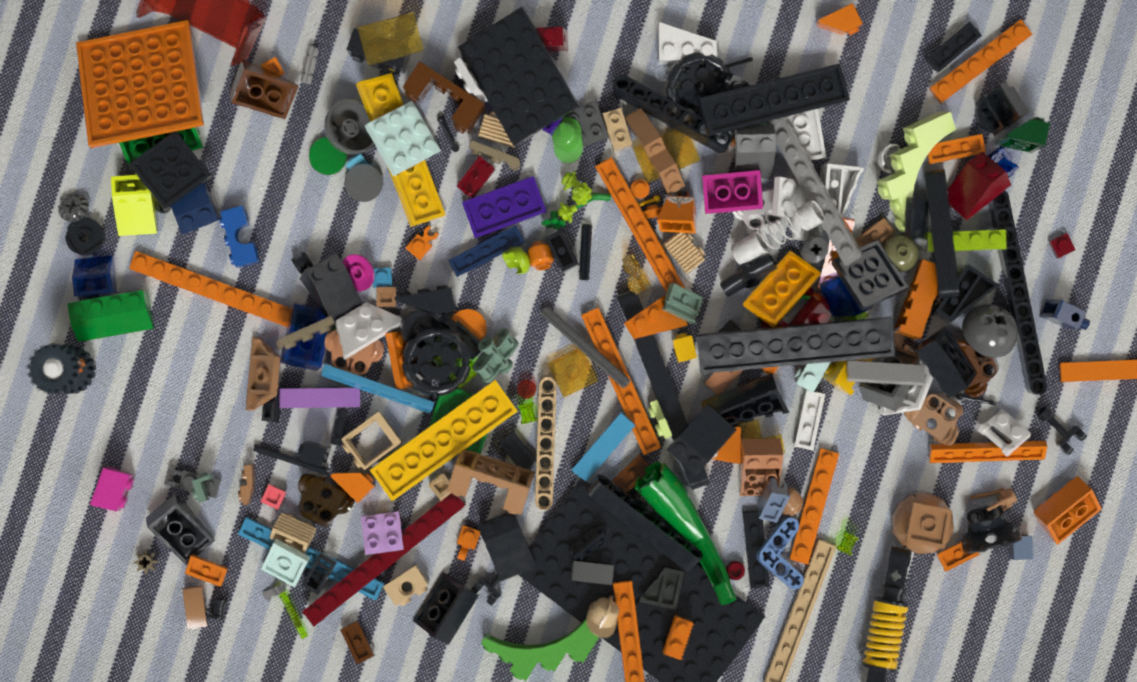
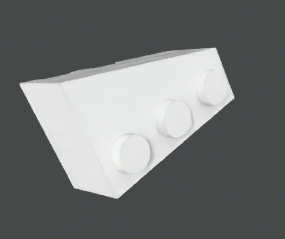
M659 22L658 64H678L682 57L694 52H700V54L705 56L713 54L717 57V41Z

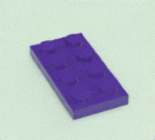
M534 176L462 202L475 239L547 213Z

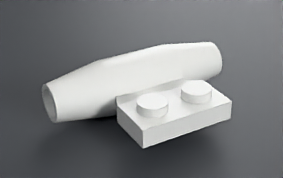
M775 177L772 216L784 218V215L788 216V218H791L794 231L801 233V226L795 220L792 212L793 210L797 212V208L809 201L796 177L795 179ZM803 229L801 235L794 233L793 240L807 241L810 230Z

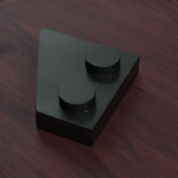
M664 567L640 597L639 602L676 610L684 571Z

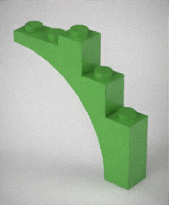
M585 618L573 631L550 642L533 645L514 644L500 640L487 633L481 644L486 651L498 654L499 658L505 663L511 662L513 664L510 669L512 675L519 680L524 679L526 681L538 662L541 663L540 666L545 670L555 672L566 653L569 654L572 660L583 663L599 637L588 629Z

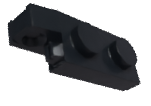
M443 314L435 323L441 329L446 327L457 332L463 342L466 341L472 360L482 352L478 348L480 340L459 321L450 320Z

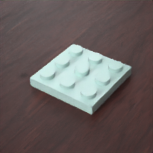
M413 101L365 125L367 132L393 176L441 151Z

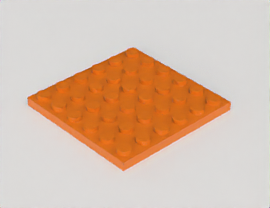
M188 20L76 42L87 140L90 148L204 126L191 27Z

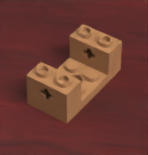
M465 449L458 456L447 491L455 496L466 497L473 478L480 482L494 484L498 488H507L509 490L503 509L511 514L521 515L535 472Z

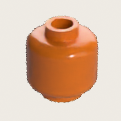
M536 241L532 243V246L527 251L531 267L536 268L538 271L550 268L554 262L553 252L550 251L551 248H549L547 243Z

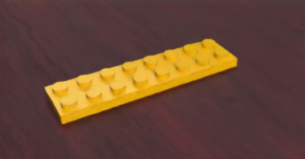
M392 73L363 80L356 84L370 122L404 105ZM425 160L395 176L389 170L410 227L442 218L446 215Z
M494 380L374 466L370 471L391 501H394L514 415L518 410L498 382Z

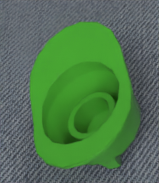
M564 117L552 135L555 155L559 160L564 163H573L582 154V131L577 120L571 117Z

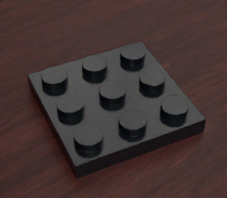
M177 131L171 133L129 164V167L164 211L212 177Z
M878 240L859 248L863 256L848 266L843 264L840 257L833 259L831 265L861 311L900 294L909 288Z

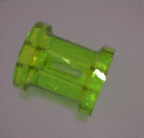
M534 402L517 406L522 417L521 424L538 421L534 415Z
M844 531L843 539L836 549L852 556L853 553L851 551L856 541H859V538Z

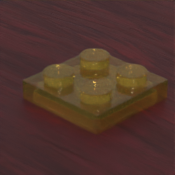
M578 348L547 363L564 398L598 381L586 355Z

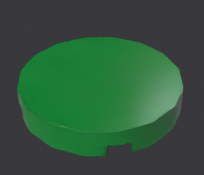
M327 137L315 141L309 152V161L313 169L327 176L340 172L346 165L348 158L346 153L334 148Z

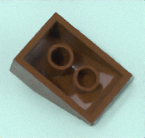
M242 60L230 89L229 97L233 104L286 119L299 85L259 65Z

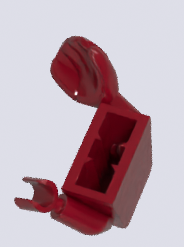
M810 287L803 295L811 296V300L805 303L789 324L780 320L775 327L827 323L832 317V314L829 312V302L819 293H814V289ZM762 321L760 324L761 328H772L765 321Z

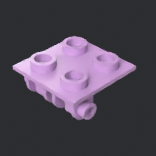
M399 511L361 517L365 555L404 550L401 531L402 522Z

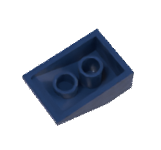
M205 182L171 206L182 235L216 222L220 217Z

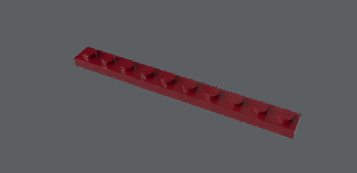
M452 493L402 531L404 550L372 555L303 610L302 613L313 627L316 626L466 505L459 496H455Z

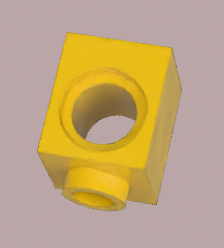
M687 333L676 335V339L672 340L677 363L697 358L692 335L687 336Z

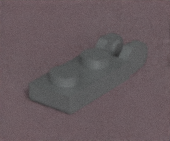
M168 468V473L182 477L180 483L165 479L164 484L192 492V489H194L192 481L196 480V475L199 474L187 470L181 471ZM212 478L204 481L209 497L217 498L221 479Z

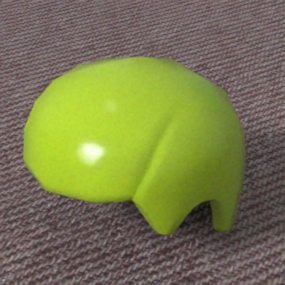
M512 247L503 252L502 256L507 267L518 269L516 274H526L529 271L530 258L522 248Z

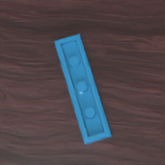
M621 412L571 471L587 482L636 424Z

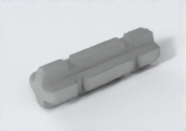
M308 47V56H306L303 68L304 74L301 76L302 83L311 84L313 77L311 75L314 73L316 57L319 52L316 47Z

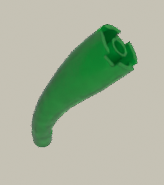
M657 461L644 469L646 474L641 479L637 477L634 487L652 508L680 535L701 550L703 558L700 560V563L710 579L720 604L726 605L735 601L737 597L723 561L685 487L664 462L661 464Z

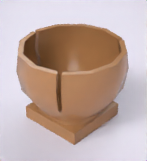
M913 493V495H909L898 503L892 515L893 534L903 548L912 550L915 554L934 553L940 548L945 549V545L948 543L954 529L952 510L948 508L943 499L930 493Z

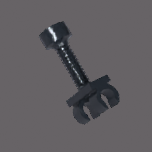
M1043 407L1036 416L1042 422H1049L1063 438L1056 445L1065 454L1070 455L1074 449L1066 442L1073 435L1083 442L1087 435L1078 426H1073L1067 431L1052 416L1053 411L1050 407Z
M498 574L494 576L495 578L491 582L481 577L472 587V590L476 593L484 585L492 591L493 594L486 601L491 606L501 596V593L495 588L500 582Z

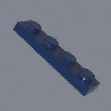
M515 225L448 261L458 278L502 255L504 251L512 247H518L525 243Z

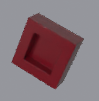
M1068 233L1049 241L1057 259L1076 250Z

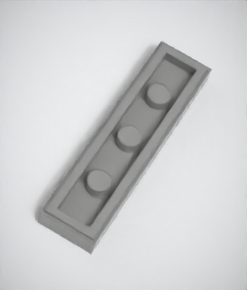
M847 361L846 363L847 381L924 386L925 384L924 365Z

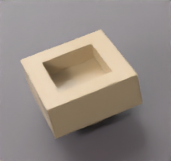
M443 473L428 485L440 501L451 494V492L447 491L450 481Z

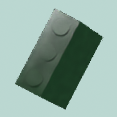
M1033 117V119L1028 120L997 140L995 146L1033 153L1046 146L1050 123L1045 122L1044 118Z

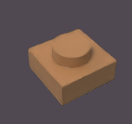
M377 287V307H396V301L394 300V297H396V287Z

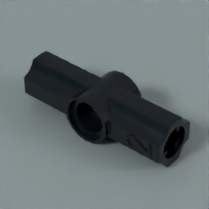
M770 254L763 256L753 263H744L738 267V272L720 282L721 289L729 297L743 288H752L760 282V278L776 270L778 266Z

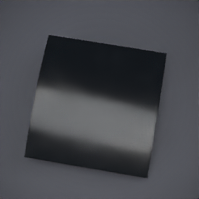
M907 198L904 236L912 237V239L928 240L929 203L918 198Z

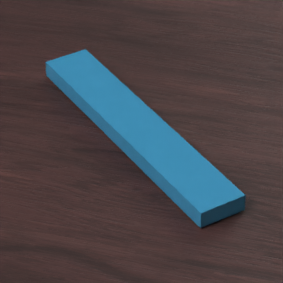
M326 364L322 370L323 377L426 413H431L435 403Z

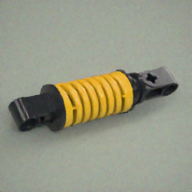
M891 547L885 584L880 586L882 590L881 595L873 597L872 610L877 613H872L871 618L877 620L870 621V625L875 626V628L870 627L868 632L874 635L867 636V640L872 641V643L867 642L865 645L873 651L865 650L864 655H866V658L861 661L862 666L869 668L866 682H886L888 673H897L898 660L896 658L899 657L898 651L901 649L899 643L902 642L900 636L904 633L902 629L905 628V623L903 621L906 620V615L903 613H907L908 607H910V604L904 601L905 594L908 592L904 586L912 550ZM898 571V574L901 575V578L895 581V577H892V573H896Z

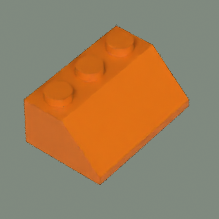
M1076 476L1058 492H1055L1047 501L1040 504L1033 511V514L1051 539L1058 545L1102 510L1093 490L1081 478Z

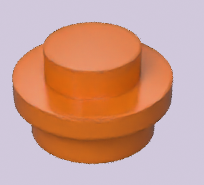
M639 179L632 183L631 192L634 197L642 199L649 194L650 187L645 180Z
M658 205L648 206L647 210L644 211V215L647 216V219L656 218L662 207L658 208Z

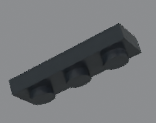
M969 21L925 60L938 74L982 35Z

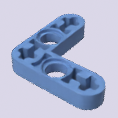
M786 517L780 521L758 549L756 558L759 563L787 587L799 589L804 583L803 576L779 555L799 529V523L795 518ZM787 522H788V523H791V522H792V524H791V526L793 527L792 530H791V529H787V527H788V526L786 525ZM777 535L782 538L780 546H775L773 543V539ZM763 552H769L768 557H770L774 561L771 562L768 559L763 560ZM781 562L784 565V571L779 574L776 572V565ZM789 574L792 577L797 576V584H793L792 580L786 575Z

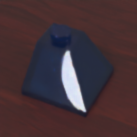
M838 275L819 284L824 298L829 302L830 313L833 317L857 316L874 308L871 306L861 311Z

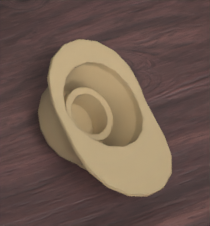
M612 596L600 598L596 602L591 603L586 624L588 629L598 637H609L615 631L619 607L612 601Z

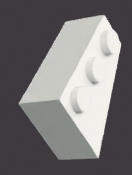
M828 163L821 165L820 179L840 215L843 217L864 168Z

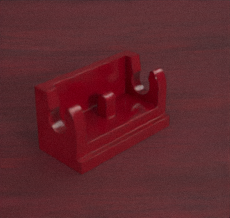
M479 156L456 187L472 199L496 169Z

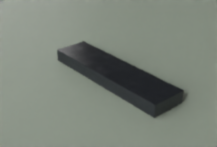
M758 510L742 512L750 589L770 587L768 570L756 558L758 549L765 542L763 520L759 519ZM763 552L764 560L767 559L766 552Z

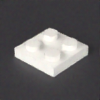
M461 58L455 60L454 63L457 67L455 72L466 83L464 87L467 92L483 103L488 101L469 66Z

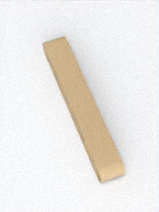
M550 377L543 378L539 384L535 503L540 510L549 509L553 502L557 385L555 380ZM550 380L553 382L554 386L551 391L543 389L544 381ZM546 399L551 400L553 403L552 409L548 411L542 408V402ZM547 418L552 421V427L549 430L542 428L541 422L543 419ZM543 438L551 440L552 445L550 448L544 449L541 447L540 442ZM541 458H549L551 465L548 468L541 467ZM546 476L550 479L548 487H542L539 484L541 477ZM541 496L549 498L550 503L547 506L539 504L538 500Z

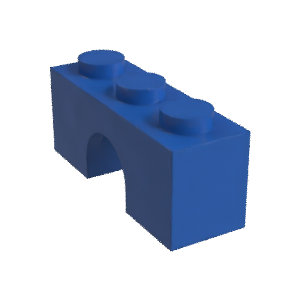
M239 206L221 211L219 222L221 228H225L226 231L224 240L226 246H230L231 254H229L231 264L235 265L236 268H242L260 263L256 244L253 242L241 244L238 240L239 231L244 227L250 226L246 208Z

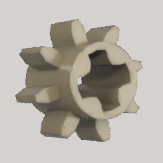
M147 549L144 550V555L141 553L136 554L139 557L134 562L139 567L137 571L144 570L145 574H148L149 568L153 571L156 570L154 565L159 560L155 559V552L149 554ZM143 560H150V564L143 563Z

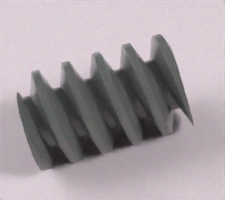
M819 237L807 240L800 248L801 258L809 264L820 262L828 254L827 243ZM810 249L817 250V253L811 252Z

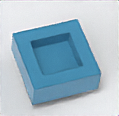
M392 268L373 269V288L393 287Z

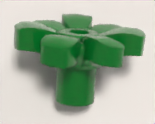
M551 211L550 218L541 221V225L546 226L547 229L552 227L560 229V227L566 226V222L558 219L557 211Z

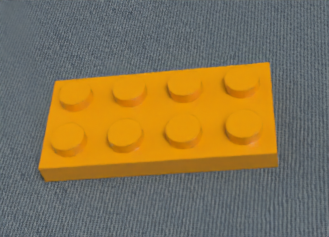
M792 251L788 252L777 265V269L772 271L743 303L744 307L772 327H775L821 274L820 271Z

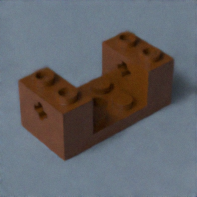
M419 61L403 85L406 97L414 103L417 101L422 103L433 85L440 93L445 94L446 92L450 94V99L460 105L451 118L454 129L461 134L465 132L470 134L486 110L485 104Z

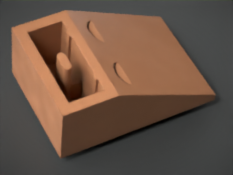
M781 438L742 439L740 496H762L770 478H775L779 487L783 462Z

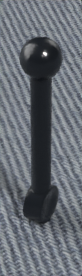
M748 57L746 59L726 64L724 66L730 68L743 63H749L753 61V57Z
M439 116L437 121L441 123L452 145L453 152H458L459 146L455 144L446 127L444 117Z
M963 393L957 394L958 400L965 399L994 406L997 403L995 401L964 396Z

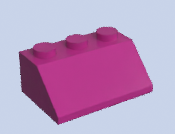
M760 170L702 176L705 214L763 209Z

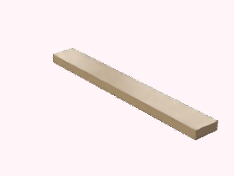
M821 539L817 540L803 577L804 583L797 592L763 682H785L836 550V545Z

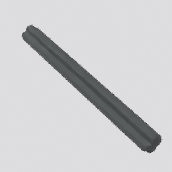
M548 306L542 310L541 315L617 384L622 388L628 386L630 379Z

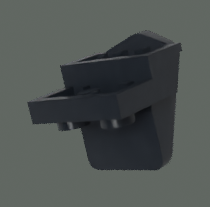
M1006 82L997 86L992 92L984 95L975 103L977 126L988 133H993L994 136L1008 129L1028 114V109L1016 89L1012 86L1008 87Z

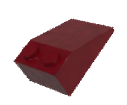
M983 151L965 165L949 187L950 207L967 221L1011 186L1007 172Z

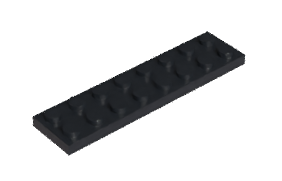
M839 63L697 99L707 137L848 102L850 98Z

